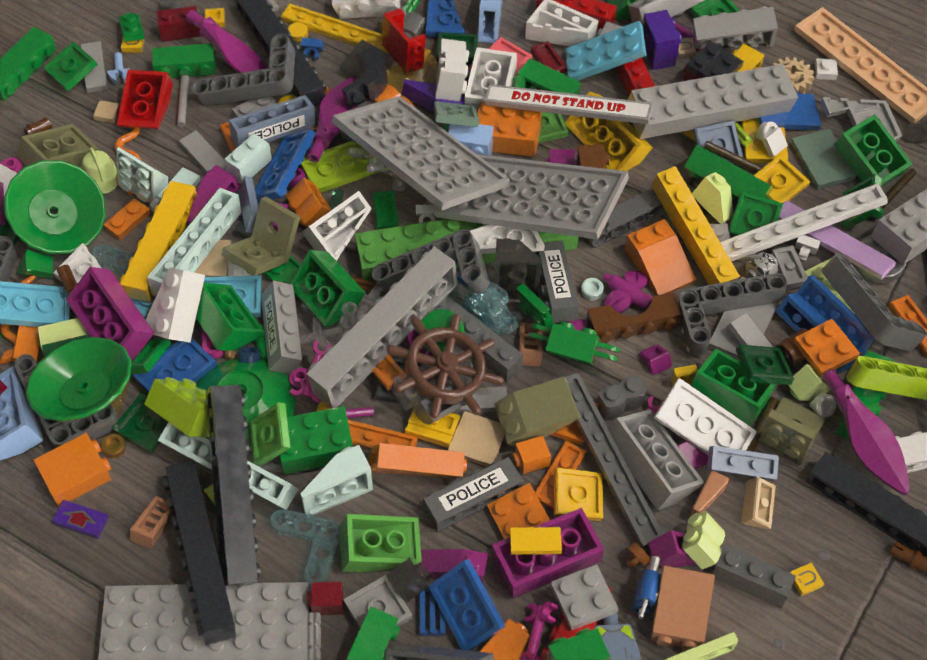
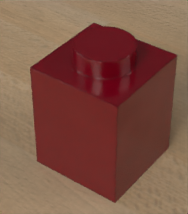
M342 581L312 582L311 591H307V607H311L313 613L318 612L320 615H343L344 591Z

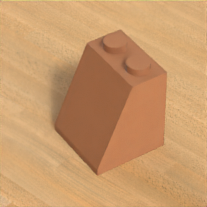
M669 566L663 567L655 602L650 641L656 642L657 645L662 647L678 646L685 651L704 644L715 575Z

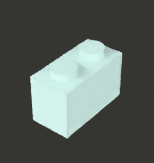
M252 134L224 159L227 172L234 176L240 184L244 176L253 177L272 160L269 143L256 134Z

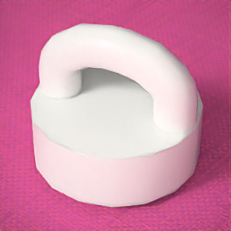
M774 122L762 123L756 133V138L762 141L766 134L774 128H778V126Z
M821 393L809 405L816 414L822 417H829L835 412L837 403L833 396Z

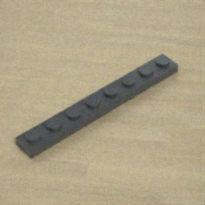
M579 373L566 376V381L580 415V418L575 422L639 546L645 548L649 546L648 542L663 535Z

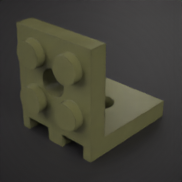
M268 197L261 198L252 236L223 247L221 255L232 264L238 265L246 270L248 274L254 276L283 265L289 261L300 216ZM273 222L277 224L278 232L274 229Z
M783 397L776 411L772 409L769 413L758 444L762 445L764 442L768 446L775 448V453L781 456L787 454L789 457L797 460L796 464L801 465L826 418Z

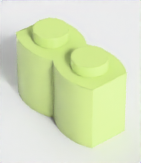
M706 510L701 513H695L688 520L687 533L684 535L682 545L683 550L703 570L716 564L721 555L720 546L724 541L725 532Z

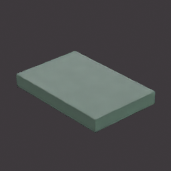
M434 102L433 110L436 122L478 127L479 118L474 106Z
M830 129L795 137L791 140L794 150L817 190L855 180L857 176L835 147L834 143L837 140Z

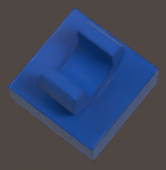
M302 37L301 46L304 48V54L307 58L309 53L314 51V58L318 60L320 57L319 51L324 52L325 43L322 39Z

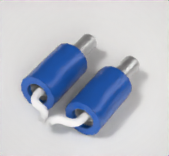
M657 556L651 557L650 565L642 572V577L637 583L632 610L638 613L639 619H642L643 615L650 614L651 608L655 605L661 580V574L657 572L660 558Z

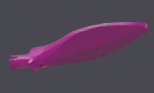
M190 10L187 13L186 21L199 28L200 35L212 43L223 59L238 73L268 69L249 46L222 29L211 17L204 18L194 10Z
M355 77L348 78L337 85L321 101L317 132L313 139V145L307 154V158L310 161L318 163L324 149L328 148L332 139L340 132V129L332 123L333 115L353 110L359 106V103L352 108L346 106L341 90L357 80Z
M835 370L827 371L822 376V380L825 381L834 394V400L845 420L850 443L855 454L866 468L882 482L898 493L907 495L909 493V480L905 459L894 433L886 423L857 398L848 384L844 385Z

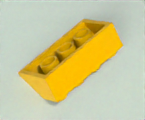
M592 92L587 93L588 96L602 97ZM570 115L565 121L566 126L584 145L604 144L605 153H609L607 169L628 171L640 164L653 148L645 139H639L636 130L628 122Z

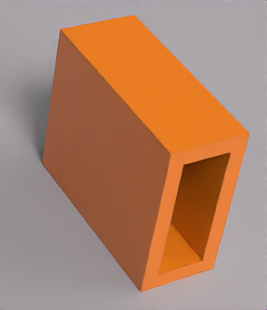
M87 433L34 459L58 507H60L63 500L70 502L111 480L108 471L112 470L108 460L106 457L100 458L98 453L102 450L96 439L90 440Z

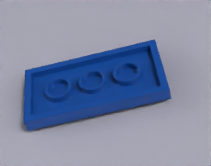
M311 128L283 137L272 160L255 187L257 204L264 197L273 200L285 195L289 182L295 177L296 169L304 160L303 156L312 145L315 133Z

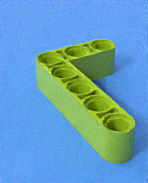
M859 356L846 375L847 380L851 384L860 388L927 400V368Z

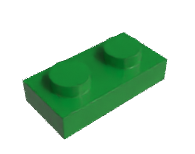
M126 13L123 16H119L125 42L145 39L138 13Z

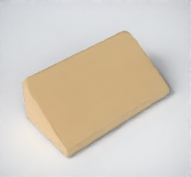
M758 476L746 481L741 518L742 524L771 529L775 485Z

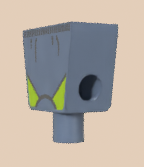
M617 613L603 618V625L594 627V629L598 628L610 654V660H642L631 625L618 624Z

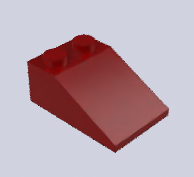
M127 70L117 121L118 127L159 129L169 106L173 88L168 72Z

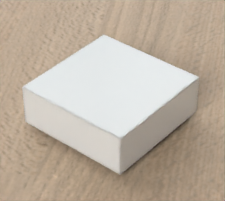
M774 128L762 138L769 156L777 155L788 146L781 128Z

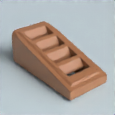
M520 322L519 352L523 354L522 366L539 367L542 361V341L528 337L529 334L525 333L532 332L542 335V332L532 329V323Z
M715 471L710 473L691 511L690 517L695 513L705 511L725 491L729 482L728 477Z
M158 496L153 498L130 529V540L148 549L153 548L175 510H169L167 500ZM157 507V508L162 509V510H164V511H166V512H165V513H162V512H160V511H158V510H155V508Z

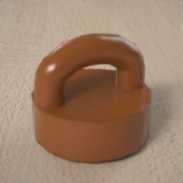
M633 542L627 548L632 554L626 559V566L633 567L638 562L645 566L650 562V557L636 542Z

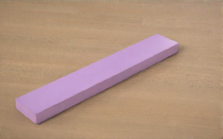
M786 200L783 203L778 220L805 210ZM832 225L805 234V236L821 241V246L835 254H841L849 262L881 280L895 266V261Z

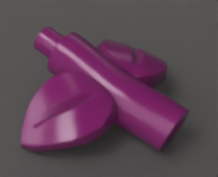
M627 271L622 278L617 274L612 276L606 273L602 280L609 284L608 288L613 290L608 294L604 306L610 305L618 313L626 311L631 303L645 311L648 309L652 302V296L640 291L647 285V277L642 272Z

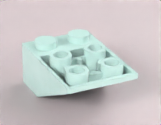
M118 147L116 153L119 186L123 190L131 191L137 195L141 201L151 204L168 185V176Z

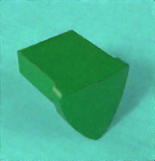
M27 249L20 260L17 274L25 276L30 274L50 279L53 275V256L32 252V250Z

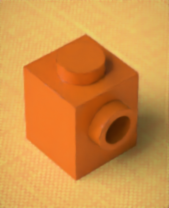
M543 435L516 443L515 453L512 454L515 466L520 467L523 474L550 466L551 454Z

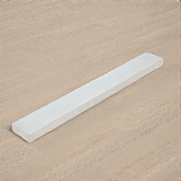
M877 183L720 243L732 262L888 204V199Z

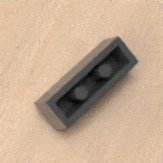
M727 545L724 546L713 572L715 579L780 608L783 607L796 577L794 574Z

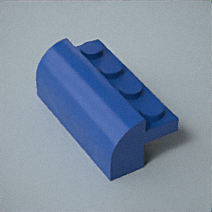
M814 275L809 276L796 293L787 295L775 310L795 331L801 328L809 331L833 319L860 352L859 356H865L867 349L875 341V338L858 317ZM856 359L835 370L838 373L848 370Z

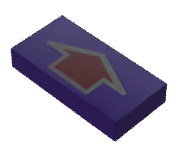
M63 500L52 521L55 525L98 539L109 517L108 514Z

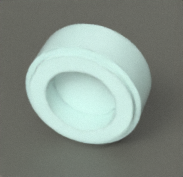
M596 278L584 280L581 286L582 296L588 300L599 299L603 294V283Z

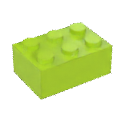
M170 377L154 379L145 405L187 436L209 438L206 390L197 388L196 383L189 379H183L182 381H177Z

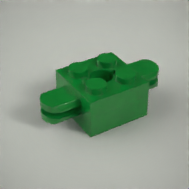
M560 321L559 325L553 323L552 328L534 323L531 325L532 329L550 334L549 337L529 332L528 335L530 338L547 342L546 351L550 354L592 366L595 357L617 362L618 357L597 350L601 348L619 353L620 348L601 343L599 336L596 335V331L582 327V330L579 331L574 329L573 324Z

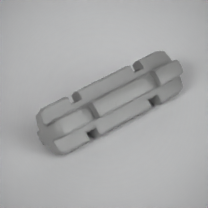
M310 612L307 615V660H321V616L318 612Z

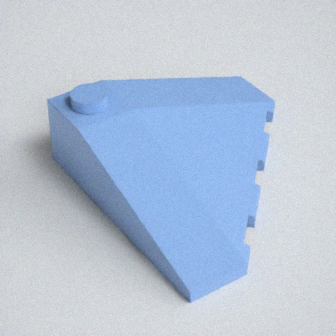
M15 366L0 374V380L8 387L0 395V460L24 453L43 441L40 425L34 411L30 407L25 388Z

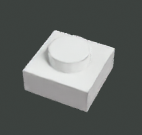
M816 59V79L836 80L838 76L837 61L834 59Z

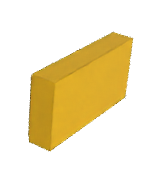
M510 528L511 555L561 554V528Z

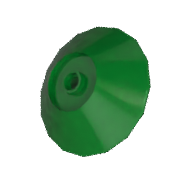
M41 160L23 167L10 180L4 196L5 217L14 234L29 247L48 254H70L82 243L87 247L100 234L106 218L105 197L96 180L81 167L62 160ZM50 210H56L57 214H51Z
M90 337L73 340L54 349L37 364L28 378L26 397L31 409L45 419L64 422L86 418L106 408L122 393L130 379L132 361L126 349L112 339Z
M235 358L219 363L214 369L203 376L196 385L197 388L206 391L211 386L240 385L241 392L245 396V404L242 409L243 416L247 419L245 440L248 441L249 447H252L250 421L278 402L286 405L287 417L294 415L296 397L290 394V390H294V388L290 384L289 377L285 373L269 371L268 362L262 359L254 363H243Z

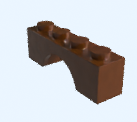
M672 292L653 296L648 310L639 315H623L615 311L610 305L588 309L586 320H588V328L596 331L600 342L606 343L613 339L630 338L633 335L643 333L651 334L663 329H674L680 325L682 312L675 293Z

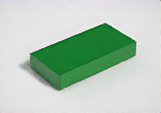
M394 191L373 193L377 230L399 227Z
M167 338L150 339L132 361L131 375L148 373L172 344Z

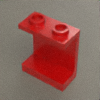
M401 8L383 14V48L406 74L424 68L426 36L422 34L410 39L404 33V12Z

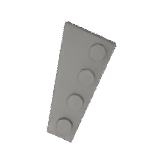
M765 6L755 10L747 11L743 9L735 13L723 12L714 16H699L693 19L692 26L696 49H703L710 41L720 47L728 45L731 48H739L742 44H749L751 48L758 47V44H766V47H773L778 29L774 7L767 8Z

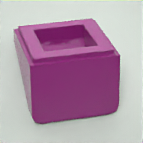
M659 344L639 353V356L653 375L672 367L670 353Z

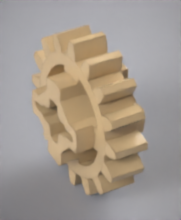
M786 57L785 61L778 59V63H773V66L784 65L797 94L798 92L805 94V90H810L814 80V71L809 70V64L804 65V60L798 62L796 57L793 60Z

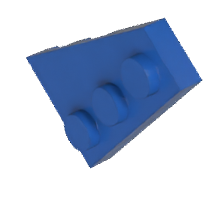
M429 0L426 37H439V33L465 34L453 0Z

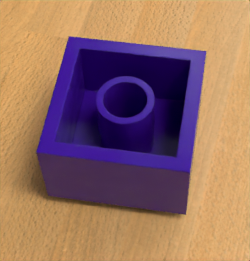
M667 10L644 14L642 27L646 57L652 71L675 66L676 59L679 57L678 48L682 38L680 32H677L673 17H670Z

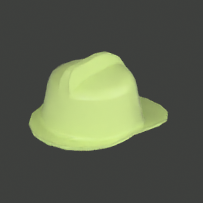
M90 148V152L84 156L80 167L96 180L102 194L109 193L118 186L116 182V166L107 153L99 150L94 151L93 148Z

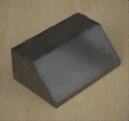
M496 239L494 299L519 300V292L516 288L523 283L537 297L539 295L542 259L519 239Z

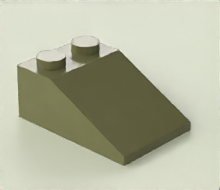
M69 124L21 136L17 157L26 166L41 160H62L76 166L90 152V148H93L94 151L98 150V148L74 124Z
M565 377L515 391L494 403L507 443L513 447L516 446V443L542 435L545 438L580 418Z

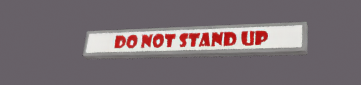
M492 84L489 85L484 99L485 105L641 124H649L653 111V103Z

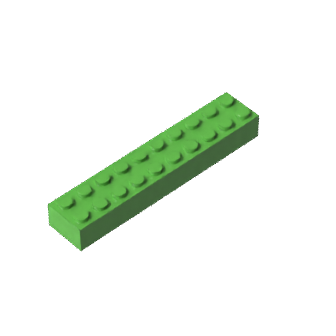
M442 219L355 233L362 279L376 282L372 277V270L376 265L459 230L467 229L471 231L489 224ZM537 231L543 243L563 241L565 251L577 249V236ZM537 251L482 254L484 264L530 257Z

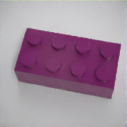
M89 267L66 298V301L91 337L112 339L126 349L131 361L135 359L154 334L152 328L110 269Z
M582 507L535 526L561 528V554L511 555L510 537L492 544L491 557L512 599L602 561L604 548Z

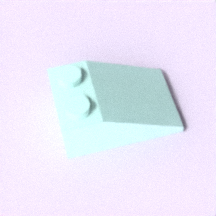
M359 445L347 447L336 454L301 492L306 518L373 490L371 468Z

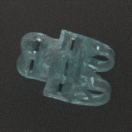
M489 281V286L483 293L476 294L472 292V295L468 294L464 297L471 313L481 317L484 325L493 332L506 335L519 327L517 319L506 306L509 302L507 292L497 284Z

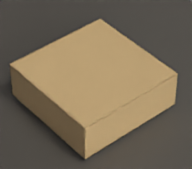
M99 101L93 115L94 120L115 123L120 111L119 103Z

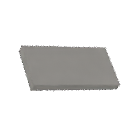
M779 302L724 311L710 340L709 348L713 350L718 349L739 360L735 350L738 344L740 345L741 343L727 326L747 313L764 335Z

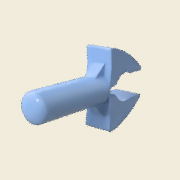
M116 52L114 54L115 70L108 71V75L115 85H118L117 78L121 75L125 84L127 70H130V68H123L122 54Z

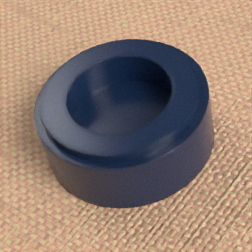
M255 347L240 348L237 351V360L243 363L258 362L260 360V350Z

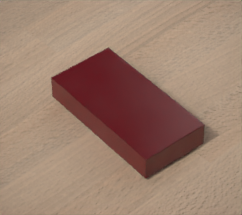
M549 41L531 47V53L537 62L562 74L567 72V66Z

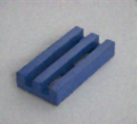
M420 585V636H445V617L440 609V630H435V598L429 587ZM425 593H430V630H425Z

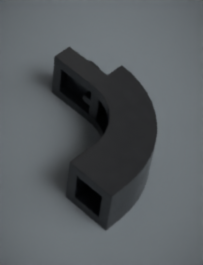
M374 45L356 54L359 68L364 74L341 89L345 105L349 108L354 107L365 99L371 102L383 93L387 86L388 73L384 57Z

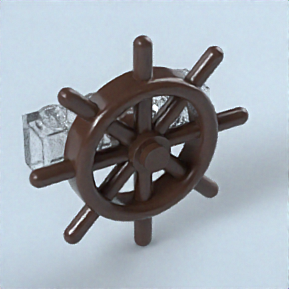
M458 314L452 316L449 328L439 327L429 330L425 328L418 317L414 316L411 318V324L419 336L412 342L409 350L394 345L387 347L389 354L405 358L406 373L395 377L391 390L405 411L412 407L415 409L425 399L433 401L430 416L433 419L439 417L442 404H457L465 401L474 415H479L481 408L473 398V395L480 387L482 381L499 386L504 383L503 377L485 372L486 362L482 352L494 347L495 341L490 338L476 344L468 335L458 331L461 320ZM436 342H446L444 352L440 350ZM424 346H427L434 357L418 352ZM470 378L472 381L465 386L463 382ZM454 385L456 390H445V388Z

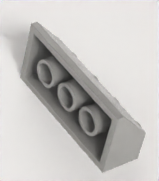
M649 409L617 418L610 427L609 432L631 474L658 511L675 505L701 487L704 481L662 424L654 419L655 415Z

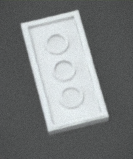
M680 378L676 380L654 416L655 420L708 456L709 446L746 451L757 432Z

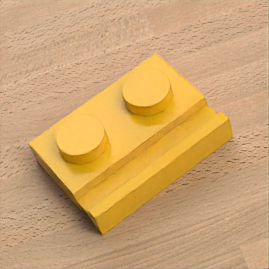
M412 411L408 425L405 428V434L449 448L459 425L460 415L450 413L428 425L423 423Z

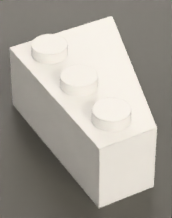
M332 0V6L340 19L383 17L388 7L401 8L400 0Z
M544 0L526 22L525 39L540 42L549 41L552 44L570 47L596 37L598 20L553 0Z
M441 39L436 85L437 99L460 102L461 94L466 93L467 81L464 80L468 72L466 63L468 62L469 51L466 50V42Z
M358 191L310 225L302 234L314 250L329 252L337 261L372 208Z
M169 267L146 318L147 323L154 331L153 335L191 342L205 275Z

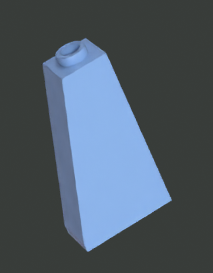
M481 0L478 42L495 43L498 40L503 0Z

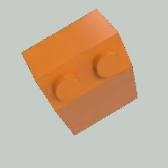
M665 219L627 235L625 252L637 269L647 277V283L656 296L672 293L696 282L695 275L677 235Z

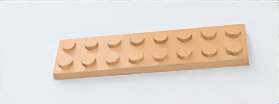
M820 8L795 25L794 31L829 59L836 60L839 67L881 100L887 101L890 107L909 122L915 124L927 115V87L826 9Z

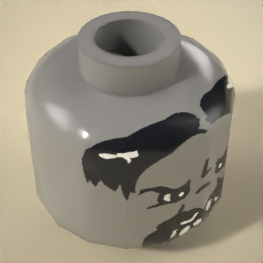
M758 253L747 261L745 265L746 277L751 278L778 273V261L772 254Z

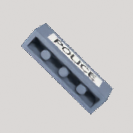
M306 95L230 119L231 140L236 147H239L252 134H256L264 141L269 142L314 127L315 111L312 103Z

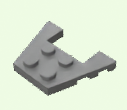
M823 97L821 100L827 117L847 113L854 127L875 114L895 141H898L902 136L887 101L866 99L849 101L848 98L830 100V97Z

